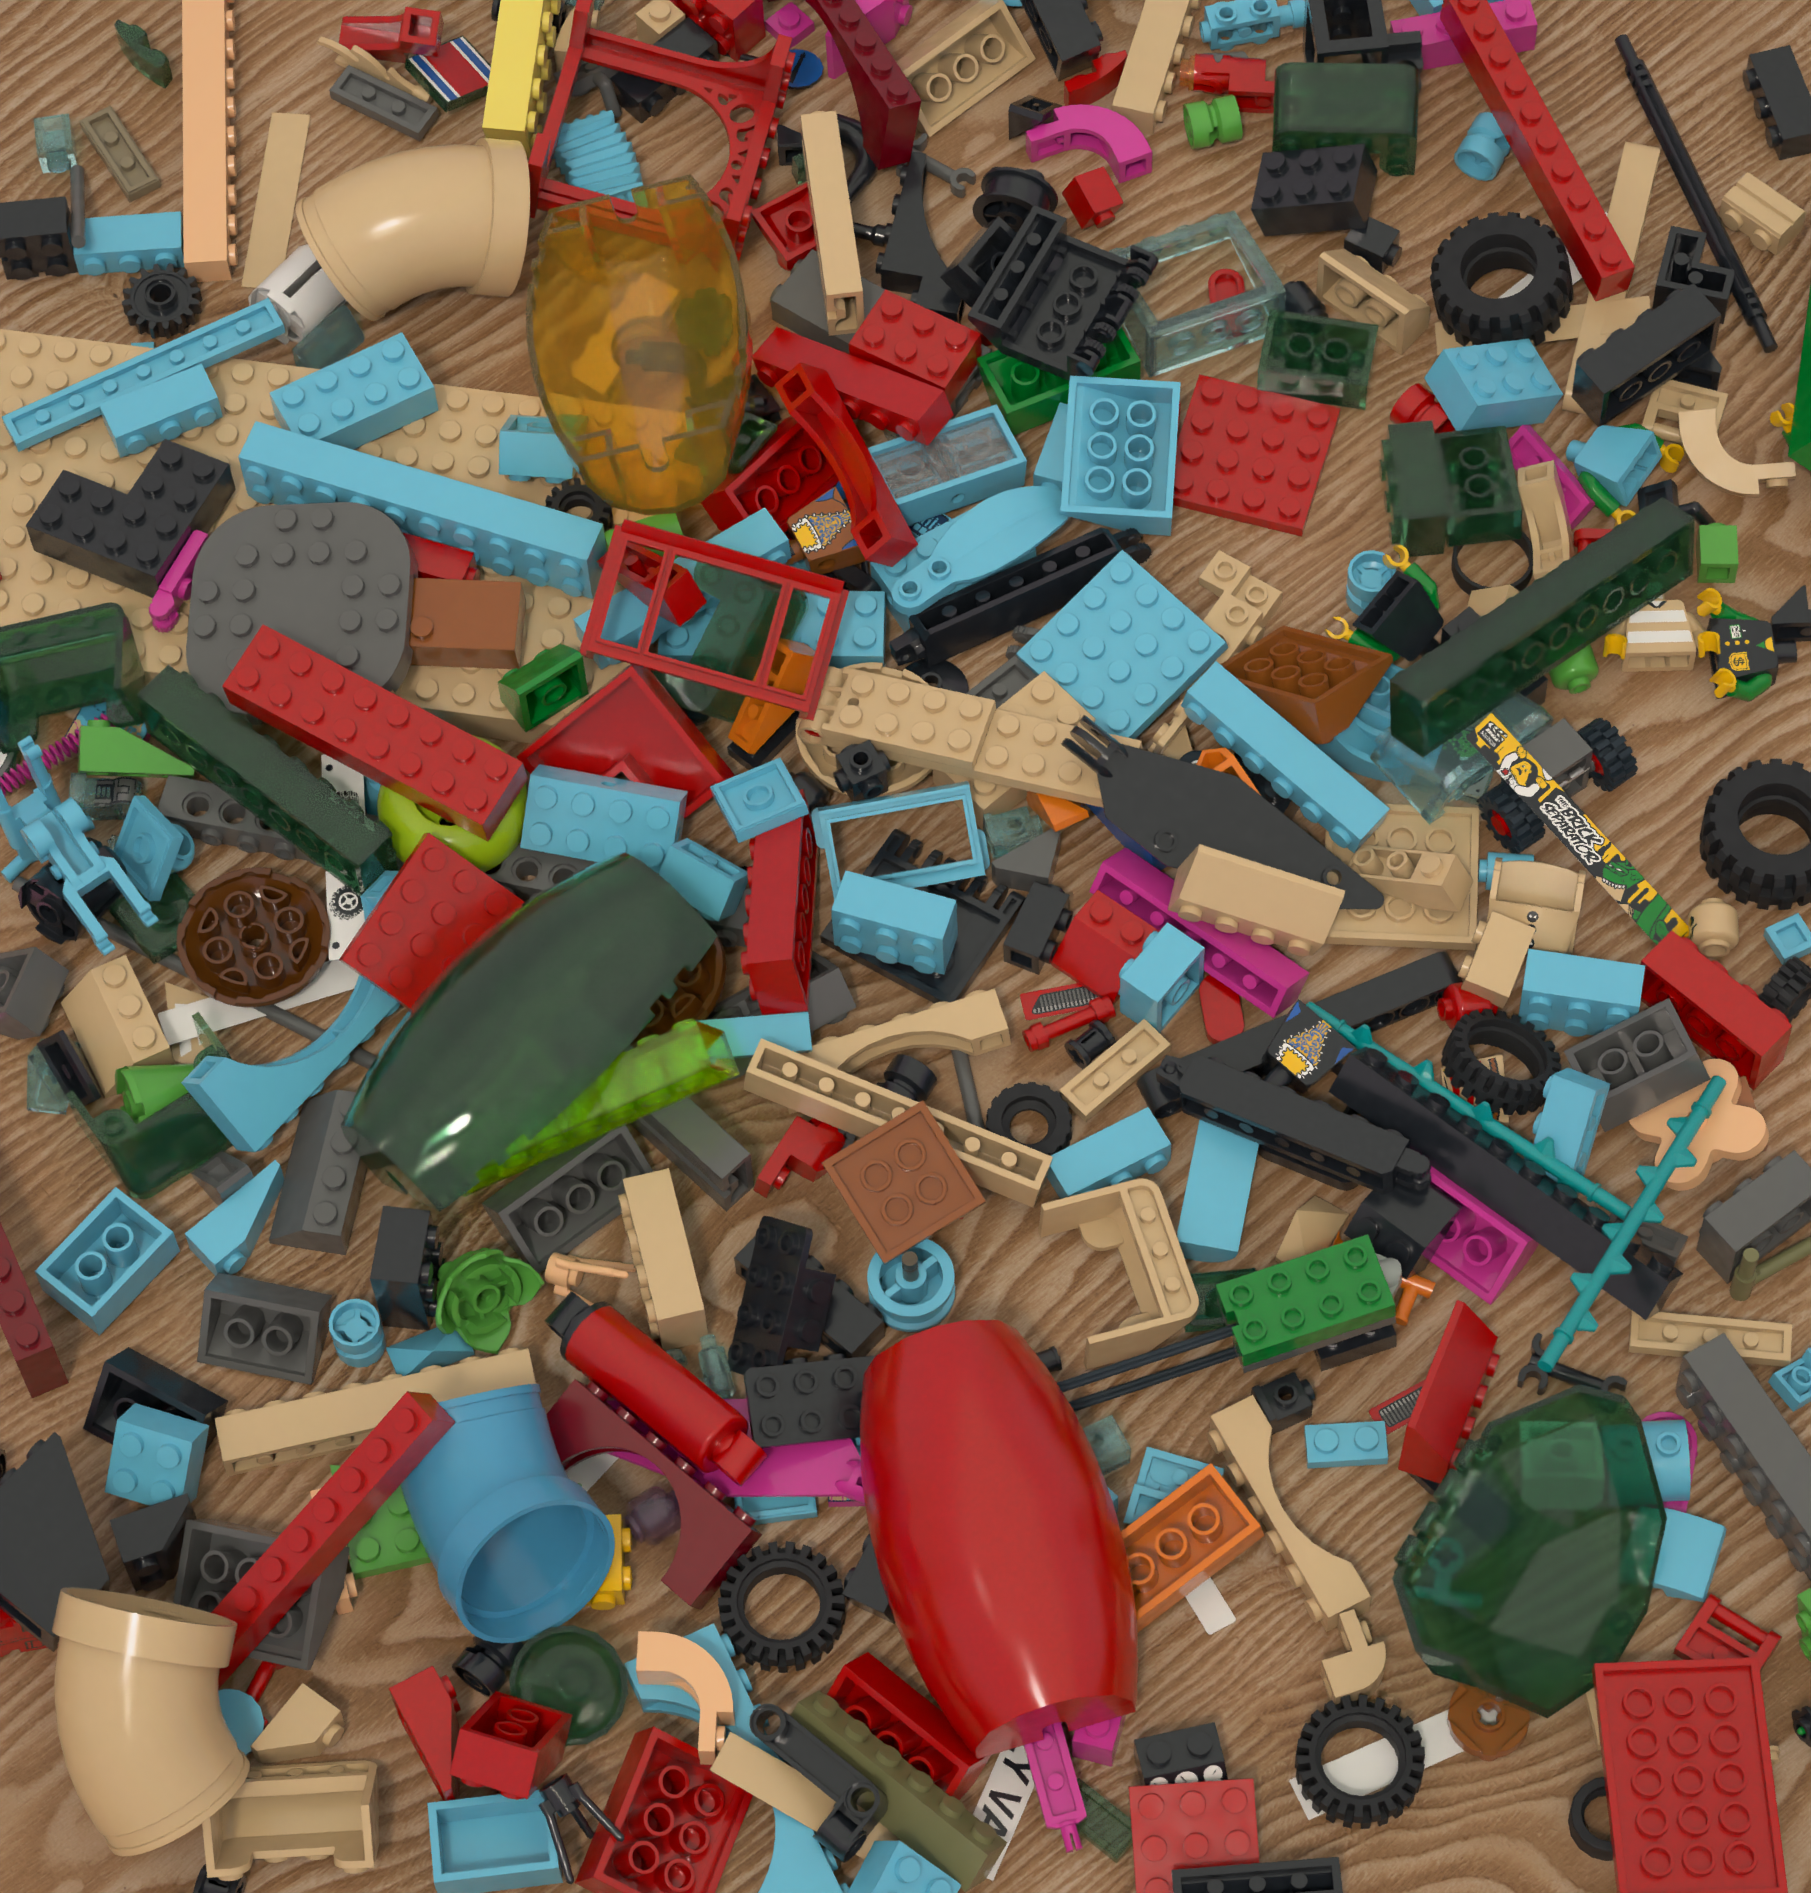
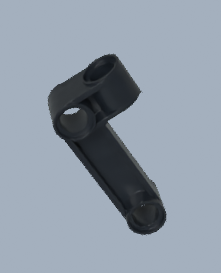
M767 1703L758 1706L753 1710L749 1722L751 1732L755 1737L836 1802L832 1812L821 1824L816 1835L812 1837L842 1862L849 1861L860 1850L867 1836L884 1817L888 1809L886 1794L780 1707ZM778 1715L780 1718L779 1729L774 1734L765 1735L763 1727L766 1719L770 1716ZM865 1792H873L875 1801L872 1808L865 1812H859L857 1807L859 1797Z

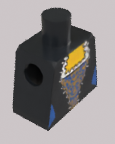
M1298 999L1288 1012L1261 1058L1272 1068L1263 1081L1276 1086L1288 1087L1292 1085L1297 1091L1304 1094L1346 1060L1356 1047Z

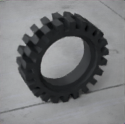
M776 1541L769 1542V1549L762 1551L759 1545L751 1549L752 1556L747 1558L744 1554L737 1559L738 1566L736 1568L731 1566L726 1572L727 1581H722L720 1587L721 1597H718L721 1626L723 1627L724 1634L728 1635L735 1653L738 1656L742 1653L745 1656V1662L753 1666L755 1662L760 1663L761 1670L769 1672L771 1666H777L779 1673H788L787 1666L795 1665L796 1671L805 1669L804 1662L811 1660L814 1665L821 1661L820 1654L823 1651L829 1654L833 1649L834 1639L839 1640L842 1634L841 1626L842 1624L845 1625L846 1605L845 1596L842 1595L843 1585L841 1579H838L834 1566L832 1564L830 1566L827 1565L826 1557L820 1552L817 1556L813 1555L812 1548L803 1544L802 1549L799 1550L795 1548V1542L786 1541L785 1548H778ZM788 1574L797 1576L807 1581L819 1596L820 1611L816 1621L803 1634L791 1639L777 1640L759 1634L751 1627L745 1617V1602L749 1593L755 1585L773 1575Z
M1360 1694L1358 1701H1351L1350 1695L1341 1697L1340 1703L1336 1705L1333 1700L1324 1704V1710L1321 1713L1317 1709L1311 1715L1310 1723H1305L1301 1731V1737L1298 1739L1295 1757L1296 1780L1298 1785H1302L1301 1793L1304 1799H1311L1312 1809L1318 1814L1321 1810L1326 1812V1820L1332 1823L1335 1822L1336 1818L1343 1820V1827L1352 1828L1353 1823H1361V1829H1369L1371 1822L1377 1821L1378 1826L1387 1824L1390 1816L1393 1815L1396 1819L1402 1815L1405 1806L1410 1807L1414 1801L1415 1794L1418 1793L1421 1786L1425 1766V1749L1421 1747L1422 1737L1419 1730L1414 1732L1412 1729L1414 1722L1409 1716L1404 1719L1400 1716L1401 1709L1393 1704L1392 1708L1389 1709L1385 1707V1700L1379 1697L1376 1698L1375 1703L1367 1701L1368 1695ZM1364 1728L1375 1731L1387 1739L1394 1748L1398 1759V1771L1393 1781L1382 1791L1365 1796L1348 1794L1333 1785L1324 1772L1321 1755L1327 1742L1337 1733L1346 1729Z

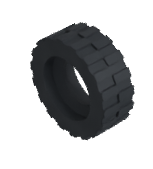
M1028 1082V1084L1017 1083L1009 1089L1005 1088L1002 1090L1001 1094L998 1097L995 1096L991 1101L992 1106L988 1108L986 1114V1130L1049 1156L1070 1146V1140L1072 1139V1116L1069 1114V1106L1066 1101L1062 1100L1061 1094L1057 1091L1054 1092L1049 1086L1044 1084L1043 1086L1038 1085L1036 1082ZM1036 1111L1047 1120L1048 1132L1046 1136L1034 1144H1023L1017 1141L1010 1132L1011 1120L1020 1112Z

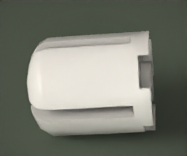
M308 244L299 246L248 297L249 306L269 298L282 320L286 332L275 338L285 345L290 340L299 343V347L347 302L328 278Z

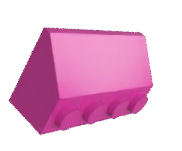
M1431 1166L1430 1184L1463 1208L1430 1261L1491 1305L1528 1263L1539 1243Z

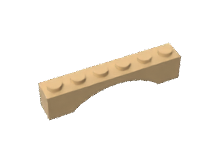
M994 988L988 991H973L967 994L965 998L950 1003L946 1001L938 1002L931 1005L928 1010L915 1014H899L892 1018L891 1021L880 1025H864L856 1029L854 1033L845 1036L823 1038L816 1045L812 1046L811 1052L799 1054L852 1075L869 1062L902 1050L936 1047L959 1050L966 1054L977 1056L1011 1045L1009 1028ZM788 1108L789 1114L797 1112L795 1110Z
M1251 1395L1211 1415L1210 1430L1207 1432V1438L1215 1453L1219 1454L1222 1452L1229 1464L1226 1466V1470L1234 1486H1242L1248 1496L1245 1499L1248 1510L1257 1521L1261 1519L1268 1531L1265 1533V1537L1271 1550L1275 1555L1281 1553L1287 1563V1566L1284 1568L1290 1583L1295 1589L1301 1587L1307 1598L1304 1604L1311 1619L1315 1623L1320 1621L1326 1632L1337 1627L1340 1613L1355 1609L1356 1615L1359 1616L1369 1611L1371 1595L1351 1562L1334 1556L1314 1544L1294 1525L1283 1510L1273 1488L1269 1470L1272 1427L1254 1396Z

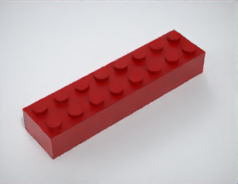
M264 624L222 685L230 704L487 842L528 780L523 762Z

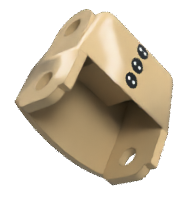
M1496 857L1487 921L1492 911L1536 928L1528 949L1572 955L1586 871L1579 870V873L1549 863L1524 860L1502 861L1503 858Z

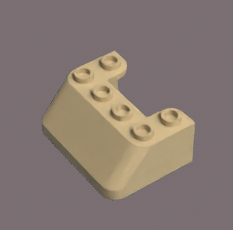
M357 1760L250 1767L246 1780L235 1795L215 1814L202 1823L207 1878L218 1877L222 1881H234L242 1878L243 1873L250 1870L253 1859H264L266 1862L278 1863L287 1860L289 1857L305 1856L309 1860H322L333 1855L335 1866L343 1868L344 1872L350 1874L361 1873L368 1868H374L379 1847L377 1764L371 1761Z

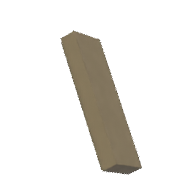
M111 105L79 121L81 129L129 202L161 187L159 178Z

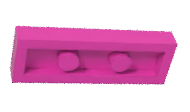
M1522 425L1500 450L1517 472L1518 468L1554 460L1566 502L1571 529H1575L1595 506V502L1587 495L1575 476L1530 425Z

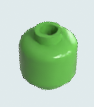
M1576 635L1564 636L1553 641L1550 644V650L1547 651L1544 657L1554 687L1560 690H1569L1571 694L1581 693L1591 687L1590 682L1599 673V667L1590 643L1584 639H1579Z

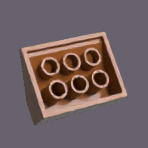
M1283 625L1221 665L1307 739L1312 741V743L1326 744L1350 726L1392 664L1393 657L1389 653Z

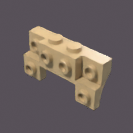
M1219 550L1200 575L1199 585L1220 597L1203 622L1224 639L1229 647L1215 660L1221 665L1262 639L1265 632L1264 627L1282 603V592L1250 575V566ZM1209 667L1179 696L1181 700L1184 699L1186 691L1209 669Z

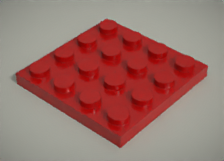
M1199 374L1177 440L1173 505L1302 537L1340 418L1341 408Z
M424 833L339 961L462 1047L482 1026L492 1011V1006L498 1002L551 923V920L433 835Z

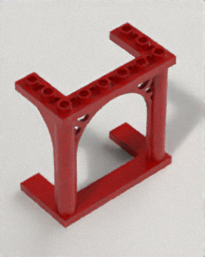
M577 0L569 47L543 133L537 132L528 161L530 178L529 217L535 219L537 209L716 258L715 269L729 272L732 261H740L746 233L751 223L753 206L748 205L750 198L757 200L762 179L756 176L759 168L766 169L771 151L770 148L765 147L767 138L774 139L779 118L773 117L775 109H783L796 55V53L790 52L792 37L778 34L777 41L772 50L757 59L743 62L706 60L591 28L595 0ZM582 61L672 85L689 91L705 101L720 118L729 141L728 164L717 184L705 195L687 204L673 207H651L547 179ZM718 97L724 98L728 102L727 105L720 104ZM746 107L754 113L750 120L743 123L734 122L730 118V114L738 108ZM739 132H747L744 142L737 139ZM739 164L741 168L739 170H735L732 168L731 165ZM722 191L730 192L727 199L728 204L720 198ZM709 204L715 205L721 210L723 216L714 222L709 221L704 215V206ZM687 213L695 214L698 224L693 223L694 218L685 219L684 216Z

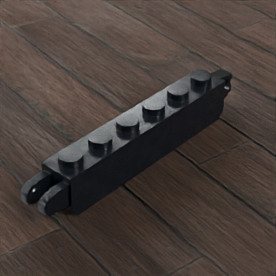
M1100 527L943 597L921 613L911 615L908 618L910 629L889 642L891 655L898 666L924 659L928 666L931 667L1009 632L1017 626L1027 624L1064 607L1121 550L1125 551L1139 565L1150 558L1152 551L1145 542L1139 544L1141 536L1135 528L1126 529L1112 535L1108 529Z
M1195 1053L1193 1059L1188 1061L1166 1055L1157 1069V1082L1179 1094L1180 1106L1183 1113L1381 1194L1393 1191L1397 1183L1418 1191H1424L1425 1188L1428 1189V1186H1430V1160H1428V1157L1420 1155L1419 1152L1410 1149L1409 1139L1396 1130H1385L1372 1125L1359 1115H1347L1333 1109L1324 1101H1313L1300 1096L1287 1086H1276L1263 1081L1252 1072H1241L1233 1069L1215 1057L1206 1058Z

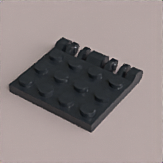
M894 829L862 875L873 877L918 869L913 863L921 853L922 842L913 839L909 843V835ZM936 849L933 850L921 868L940 865L943 853ZM948 857L943 864L956 862V860ZM985 875L975 877L965 892L963 891L971 878L913 888L957 900L958 937L944 975L936 972L925 974L917 971L913 966L899 962L895 964L885 963L877 959L876 956L862 952L858 954L845 952L839 946L834 945L832 919L820 935L821 943L934 1004L942 1001L950 1003L963 997L1011 924L1014 923L1026 897L1012 891L1006 898L1008 888L999 884L986 903H983L978 898L985 890L988 878Z

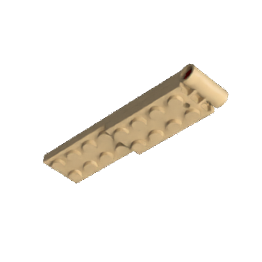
M828 666L814 720L801 719L797 730L798 737L813 745H826L844 749L851 744H861L870 740L875 750H882L888 760L1103 808L1097 773L1061 745L1065 738L1071 739L1093 758L1098 759L1071 736L1070 731L1074 728L1073 725L996 709L995 700L847 667L841 670ZM1082 728L1107 748V745H1105L1087 729ZM1109 734L1120 744L1143 749L1141 740Z

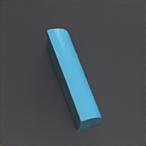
M1199 1120L1177 1238L1185 1259L1202 1262H1224L1235 1258L1238 1254L1259 1144L1202 1120Z

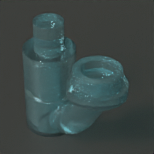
M705 1335L700 1338L702 1350L698 1353L703 1378H697L722 1399H728L735 1395L736 1390L725 1348L717 1345L715 1335ZM671 1349L665 1351L683 1367L687 1366L688 1360L683 1355L682 1350Z

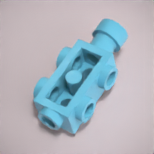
M1235 0L1229 2L1221 1L1205 6L1204 21L1199 22L1202 42H1208L1211 50L1219 49L1221 51H1229L1235 45L1249 42L1264 44L1269 38L1279 37L1280 28L1292 26L1293 29L1304 27L1305 1L1289 0L1288 5L1277 6L1276 0ZM1256 30H1263L1264 32H1263V33H1257V32H1255V31H1256ZM1221 37H1229L1230 39L1223 40Z

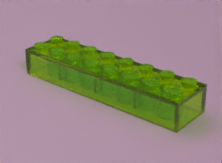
M694 1019L680 1021L672 1026L673 1031L665 1035H650L637 1042L638 1047L627 1052L618 1050L605 1055L602 1058L603 1063L591 1068L590 1066L576 1068L568 1073L569 1078L558 1083L550 1081L540 1084L533 1089L534 1094L523 1099L521 1097L507 1099L499 1104L500 1109L489 1114L481 1112L471 1115L465 1119V1125L454 1130L453 1128H444L434 1132L430 1136L432 1140L419 1145L434 1189L466 1197L739 1075L725 1032L708 1024L694 1021Z

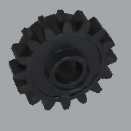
M169 263L166 270H160L159 265L154 264L153 272L148 273L142 268L140 269V279L129 278L131 288L123 289L125 300L122 301V306L129 325H136L139 334L142 335L146 332L151 335L152 339H156V337H166L169 339L178 333H185L184 330L189 325H195L194 316L195 314H201L200 302L203 299L196 278L194 276L188 278L185 268L180 269L176 273L173 264Z

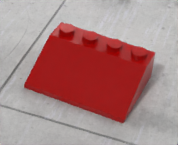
M654 1726L634 1734L603 1811L625 1836V1839L622 1842L617 1841L599 1822L575 1884L593 1893H715L753 1795L710 1771L712 1765L700 1764L697 1748Z

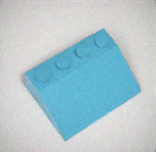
M1070 375L1060 507L1061 515L1122 531L1135 528L1140 534L1171 536L1181 382Z

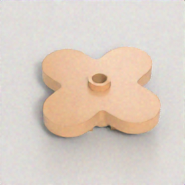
M1709 1059L1702 1062L1710 1078L1720 1076L1726 1081V1086L1712 1107L1711 1116L1704 1120L1687 1148L1697 1159L1696 1165L1694 1167L1675 1168L1665 1184L1670 1189L1677 1191L1693 1189L1706 1179L1714 1162L1722 1158L1737 1161L1751 1159L1760 1154L1768 1143L1769 1130L1763 1116L1753 1108L1736 1105L1741 1094L1742 1083L1735 1067L1728 1061ZM1710 1080L1629 1120L1633 1131L1639 1138L1660 1144L1655 1156L1654 1164L1656 1167H1658L1676 1137L1667 1126V1121L1669 1118L1688 1117L1692 1111L1691 1106L1699 1100Z

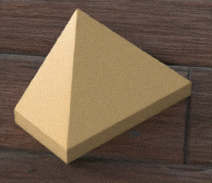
M1314 1196L1296 1210L1275 1261L1283 1263L1330 1247L1338 1231L1342 1229L1349 1218V1214Z

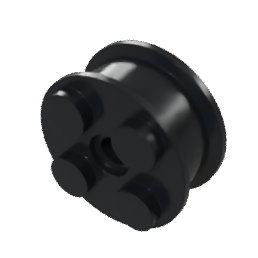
M993 167L983 176L981 182L983 194L975 200L972 210L976 221L982 227L999 216L1018 233L1034 205L1053 213L1058 204V196L1054 188L1044 180V175L1037 170Z

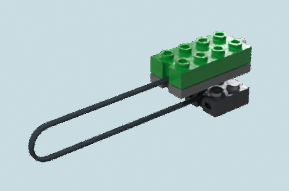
M1367 1234L1216 1284L1217 1303L1226 1327L1057 1382V1385L1063 1393L1231 1336L1233 1337L1234 1346L1232 1348L1070 1401L1069 1404L1075 1412L1237 1357L1243 1373H1247L1314 1351L1322 1372L1397 1347L1396 1333L1392 1325L1396 1323V1306L1393 1297L1402 1283L1401 1264L1394 1258H1386L1376 1254Z

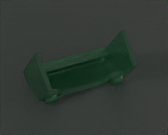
M197 1012L192 1015L200 1043L205 1048L195 1057L194 1069L206 1056L226 1057L233 1060L200 1013ZM73 1090L66 1094L76 1122L126 1192L136 1199L153 1197L197 1169L221 1150L226 1151L233 1146L189 1092L137 1125L125 1111L119 1109H110L92 1118Z

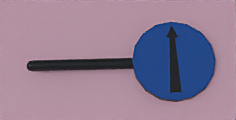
M790 50V52H794L796 55L788 89L800 90L815 85L823 74L821 60L814 53L807 50ZM742 54L739 60L749 61L759 57Z

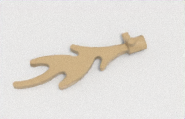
M320 37L317 41L318 45L329 48L339 54L334 60L336 64L344 68L350 65L429 104L432 101L434 93L426 89L428 86L426 81L423 80L420 85H413L393 67H390L387 71L372 55L357 45H354L349 50L345 46L325 37Z

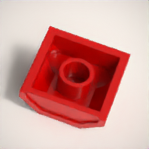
M807 182L756 209H752V218L776 253V260L781 268L791 271L799 259H804L812 249L817 251Z

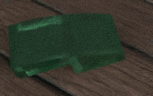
M118 19L114 26L119 45L125 56L145 77L157 85L166 88L173 80L169 60L166 55L157 49L151 50L147 33L141 27L134 24L129 25Z

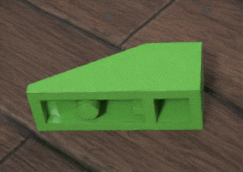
M88 720V726H81L79 729L78 775L168 778V775L187 779H192L194 776V767L120 727H110L111 721Z

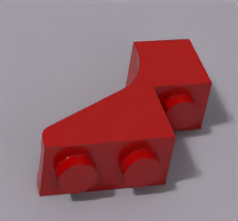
M405 7V12L396 16L342 17L339 44L349 50L354 45H357L377 60L407 64L409 53L439 57L444 22L441 11Z

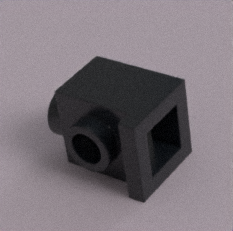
M1295 1371L1261 1387L1256 1385L1251 1390V1395L1254 1396L1272 1427V1435L1312 1417L1313 1405L1311 1402L1316 1400L1314 1391L1307 1379L1299 1381ZM1288 1394L1292 1397V1399L1287 1401L1280 1399Z

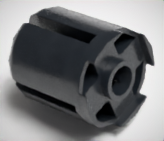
M86 837L88 842H94L100 852L99 856L115 858L127 875L126 867L107 845L103 846L96 839ZM48 862L20 888L18 894L20 907L23 909L27 905L31 914L39 922L35 929L47 939L58 944H63L66 940L76 941L87 930L63 897L62 891L65 881L63 878L55 879L49 869L53 865ZM109 878L81 898L98 921L123 897V894L112 879Z

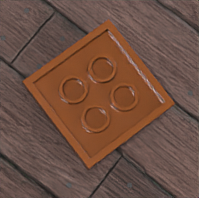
M923 1100L822 1162L826 1172L884 1265L986 1203V1200Z

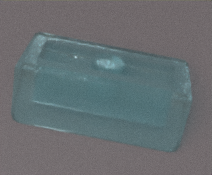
M341 305L292 349L296 366L322 369L346 358L364 342V334L347 306Z

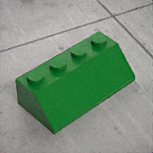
M1121 327L1113 341L1103 344L1107 351L1103 358L1100 359V363L1093 375L1088 377L1141 380V361ZM999 350L977 358V365L991 406L997 404L1013 436L1052 421L1059 403L1068 404L1069 380L1002 354Z

